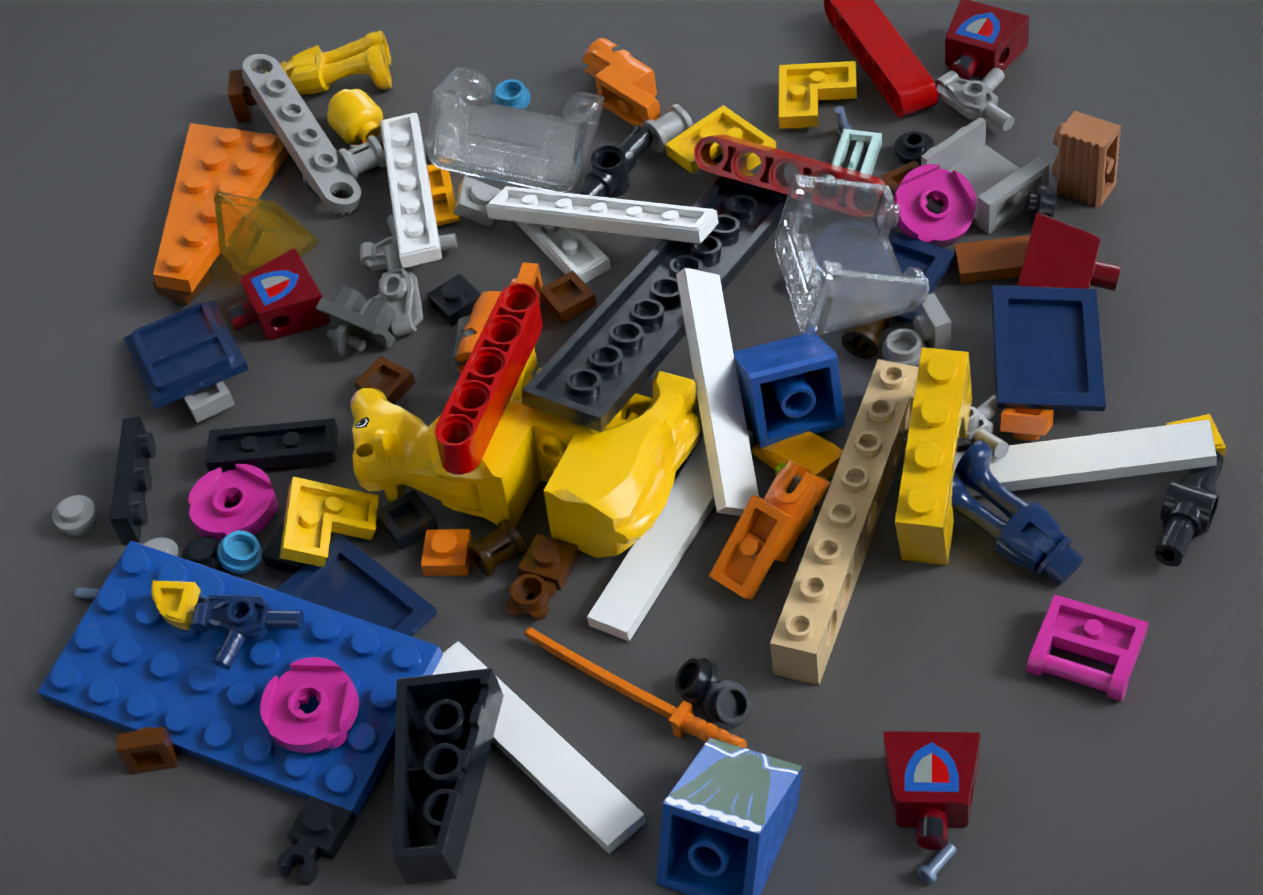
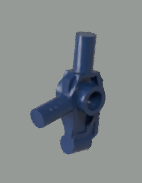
M209 595L203 603L195 604L190 628L198 632L215 630L227 635L213 663L222 669L230 670L244 641L261 640L264 636L268 635L269 629L302 630L304 626L303 611L271 610L261 596Z

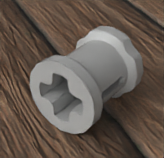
M679 104L670 106L668 113L655 121L649 119L642 124V128H646L652 134L653 142L650 146L659 153L666 150V143L693 126L689 114Z
M373 135L367 137V142L354 148L338 150L339 156L355 180L358 179L359 174L377 166L380 168L386 167L385 154L377 138Z

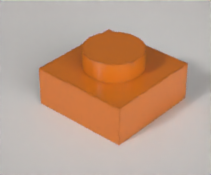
M1006 408L1001 413L1000 431L1013 433L1012 437L1019 440H1038L1040 436H1045L1052 428L1054 410Z
M470 529L426 530L421 561L424 576H468L471 555L468 551L467 543L473 539Z

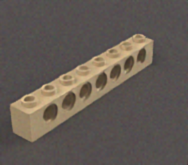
M877 360L770 641L774 675L820 685L904 451L902 437L907 434L910 426L919 367Z

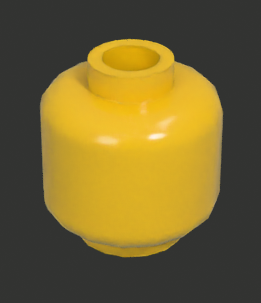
M344 89L332 97L328 104L327 121L344 142L350 145H357L362 143V141H367V137L371 135L376 138L381 132L380 121L383 120V113L380 107L364 91L360 89Z

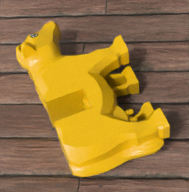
M534 347L480 464L470 473L462 475L449 473L442 467L434 433L440 416L427 426L417 416L400 406L390 403L380 390L362 388L356 391L350 403L354 418L352 428L354 474L359 485L366 490H384L389 503L404 496L407 486H411L433 498L441 500L442 505L454 511L483 517L497 526L498 522L507 519L514 527L519 522L540 481H546L548 483L544 489L551 538L577 545L578 550L595 558L618 556L632 546L636 540H639L654 525L666 506L676 471L699 441L701 433L700 418L698 415L693 414L698 407L696 384L692 379L659 371L653 380V397L650 398L635 393L600 433L522 404V389L533 378L531 371L538 364Z

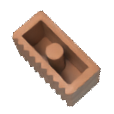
M1077 111L1072 113L1066 123L1061 122L1058 125L1054 134L1053 145L1059 147L1051 171L1052 175L1057 176L1056 191L1058 195L1064 193L1065 197L1071 196L1073 200L1086 201L1088 205L1094 204L1095 208L1102 206L1117 183L1116 178L1118 174L1116 173L1118 171V154L1120 151L1118 149L1121 139L1119 137L1122 126Z

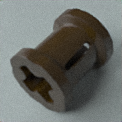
M864 301L856 307L854 311L855 321L851 328L846 329L841 340L844 348L849 353L861 358H871L878 352V340L881 333L889 328L892 316L880 304Z
M507 519L498 522V528L479 541L472 539L467 543L472 559L487 577L495 573V567L513 555L521 556L527 551L522 537Z

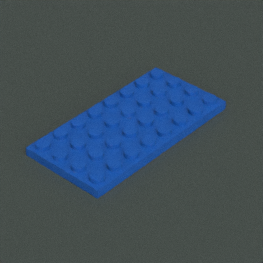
M130 541L37 693L45 701L127 732H135L143 727H165L172 740V744L179 752L308 800L312 796L346 810H353L356 818H358L395 747L397 679L433 675L443 653L438 645ZM152 581L196 582L201 590L197 603H203L209 595L261 596L271 610L303 611L304 626L302 630L269 629L268 635L264 636L261 640L244 641L230 670L222 669L215 665L213 660L227 635L215 630H208L207 632H198L191 628L190 630H183L169 624L157 610L151 596ZM310 657L329 659L339 665L349 675L355 685L359 697L357 717L352 727L347 731V738L341 746L335 749L325 748L312 753L290 751L275 742L261 717L260 704L265 687L275 675L279 679L285 672L291 670L289 665L297 660ZM311 696L307 704H300L299 709L303 710L305 714L316 710L319 706L316 696Z

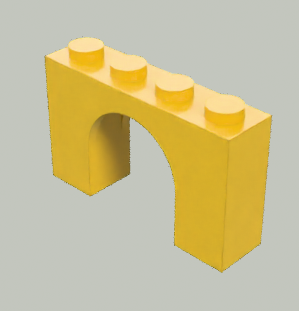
M921 348L895 517L902 560L948 565L954 526L952 486L958 437L966 438L972 402L969 352Z

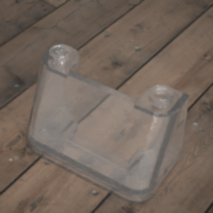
M457 66L433 91L427 155L436 167L443 170L544 191L566 193L571 191L580 179L602 116L605 96L579 92L572 95L566 101L562 117L490 103L491 84L488 78L479 71Z
M794 175L778 224L775 249L802 334L827 335L915 311L920 303L926 301L929 291L928 279L924 277L920 268L908 267L902 275L888 238L891 228H895L898 223L900 213L899 205L894 203L889 186Z

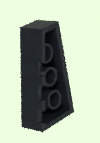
M492 668L397 679L393 861L407 884L457 878L504 697Z

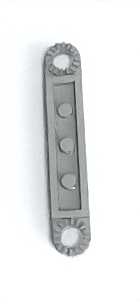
M266 54L248 56L243 61L242 78L251 89L252 96L310 187L320 197L323 207L328 208L327 211L329 212L333 210L334 214L337 215L338 212H341V215H345V212L351 214L352 211H356L361 198L360 186L279 62ZM260 67H262V68H263V71H265V69H267L266 72H269V73L260 74V73H256V72H254V71H256V68H258V70H260ZM336 191L337 193L342 191V194H345L347 192L346 195H350V197L341 199L333 196L332 193L336 194Z

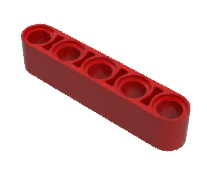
M823 0L824 10L829 23L898 117L902 118L937 105L938 92L934 80L874 0Z
M722 134L707 136L697 142L694 148L695 162L700 169L706 172L853 214L868 215L880 211L889 200L890 192L887 184L876 176ZM715 142L723 150V158L719 164L715 163L710 156V148ZM751 153L756 154L760 158L761 168L757 174L751 173L747 167V158ZM789 163L793 164L799 172L798 181L794 185L788 183L784 177V169ZM826 174L833 176L837 182V190L832 196L826 194L821 186L822 179ZM863 185H868L875 191L876 200L871 207L864 205L860 200L859 192Z
M525 283L512 284L500 293L435 426L434 433L441 464L449 473L458 475L470 473L480 464L540 336L543 323L537 290L531 285Z

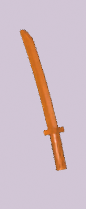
M528 627L524 632L525 636L552 655L637 703L668 718L672 725L674 736L681 739L687 732L692 736H697L704 742H707L709 738H713L746 749L747 741L735 734H730V732L722 728H717L718 726L710 722L707 723L706 720L698 716L695 717L690 703L683 701L676 708L581 657L535 629Z

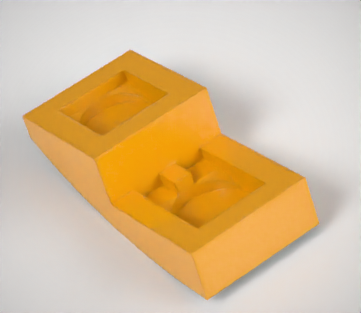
M447 161L427 165L437 226L460 221L459 215L454 214L456 200Z
M810 431L761 448L759 443L752 447V454L773 470L780 463L787 465L789 460H792L812 470V474L826 479L835 473L843 452L842 449Z

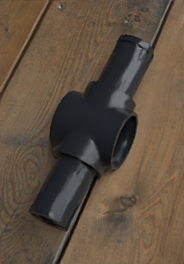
M634 125L620 144L604 145L593 151L591 155L592 169L585 176L584 184L574 194L612 198L627 192L630 187L629 173L636 166V159L653 142L650 131L644 127L640 130V126Z
M1217 451V466L1193 468L1180 482L1172 480L1169 485L1160 519L1163 520L1164 531L1155 549L1156 559L1164 565L1179 566L1191 539L1197 537L1199 532L1208 533L1219 501V493H1216L1214 485L1224 462L1223 456Z

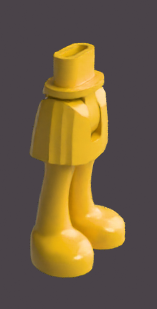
M382 30L368 33L361 39L328 52L322 53L319 45L294 55L288 60V63L286 61L280 63L300 95L327 91L330 84L342 78L359 74L369 75L375 86L381 90L392 88V79L388 67L391 65V56Z

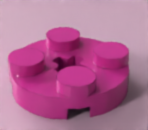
M927 164L913 169L904 177L892 199L893 214L899 228L905 235L939 247L946 246L959 240L968 230L974 219L977 199L972 185L961 173L955 170L951 173L946 169H939L941 165ZM931 197L934 202H943L944 206L941 208L940 214L930 212L926 208L928 204L927 198Z
M235 464L237 470L222 472L220 467L205 474L193 486L188 499L190 504L189 515L196 531L202 537L211 536L221 541L234 531H246L256 535L263 530L279 508L278 500L266 473L252 465ZM241 499L240 503L235 507L226 508L224 505L227 501L235 502Z
M304 658L289 665L291 670L285 672L279 679L275 675L268 682L261 698L260 713L270 735L277 744L293 752L312 753L325 748L335 749L345 742L347 731L352 727L357 717L359 697L354 683L339 665L325 658ZM311 696H316L319 703L316 710L305 714L303 710L299 709L300 704H307Z

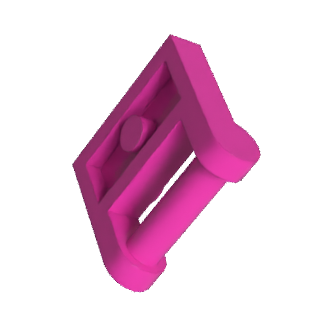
M1054 594L1031 650L1026 672L1040 677L1043 673L1079 683L1107 692V698L1122 702L1147 635L1148 622ZM1052 647L1116 667L1112 674L1050 655Z

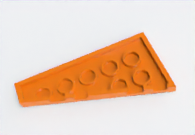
M190 123L153 272L156 287L190 293L194 291L289 156L288 150L278 135Z

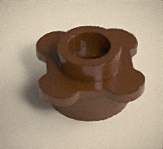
M525 574L518 577L510 587L511 599L505 603L507 613L511 616L525 614L532 616L535 620L545 618L549 614V600L556 594L555 584L549 580L544 581L542 577L536 574Z

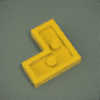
M856 61L779 65L780 129L818 127V100L857 98Z
M724 105L665 144L667 156L691 174L700 169L694 159V148L697 142L707 136L729 135L776 149L775 140ZM716 142L710 148L712 160L721 154L723 155L722 147ZM751 153L747 158V167L751 171L761 164L760 158L754 153Z
M293 477L288 490L279 558L324 567L328 558L331 532L371 540L376 531V511L378 510L379 495Z

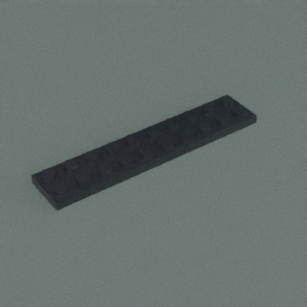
M720 176L692 206L717 210L718 224L701 244L661 239L522 389V404L601 433L686 335L676 274L684 268L717 274L720 276L723 292L793 211L795 197Z

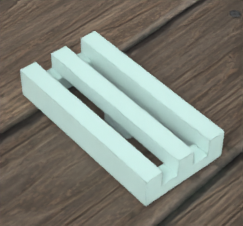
M843 129L831 164L842 167L851 140H857L847 168L857 171L866 143L870 142L860 172L872 175L882 146V133ZM827 174L825 193L833 194L834 189H837V182L833 176ZM868 185L861 187L859 192L860 198L865 197Z

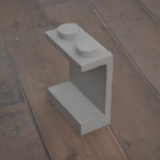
M981 117L966 127L960 128L954 135L939 145L930 148L921 156V166L927 164L941 165L939 169H946L951 173L955 170L970 182L977 199L972 223L987 234L992 233L1024 211L1026 197L1029 192L1035 193L1039 185L1046 186L1048 191L1049 164L1037 156L1023 167H1017L986 145V120Z

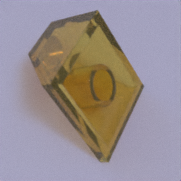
M217 192L214 197L220 253L232 263V269L245 276L290 249L296 248L300 257L317 247L319 239L276 202Z

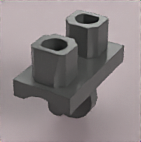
M343 285L333 302L321 298L316 307L318 311L331 316V322L338 326V328L331 327L328 330L327 336L332 339V350L334 353L343 357L351 356L355 350L361 352L365 349L366 341L361 339V337L390 349L396 338L388 329L395 317L396 311L386 302L373 298L364 315L359 314L367 299L360 292Z

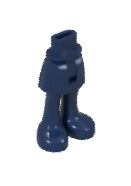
M982 440L976 441L963 454L953 474V512L967 518L996 541L994 548L996 554L1032 572L1036 570L1035 575L1038 577L1046 574L1061 586L1082 564L1084 558L1070 547L1072 540L1069 537H1065L1059 525L1040 503L1028 504L999 483L989 467L992 460L991 447ZM964 485L972 488L994 504L1010 519L1008 523L976 501L966 491Z

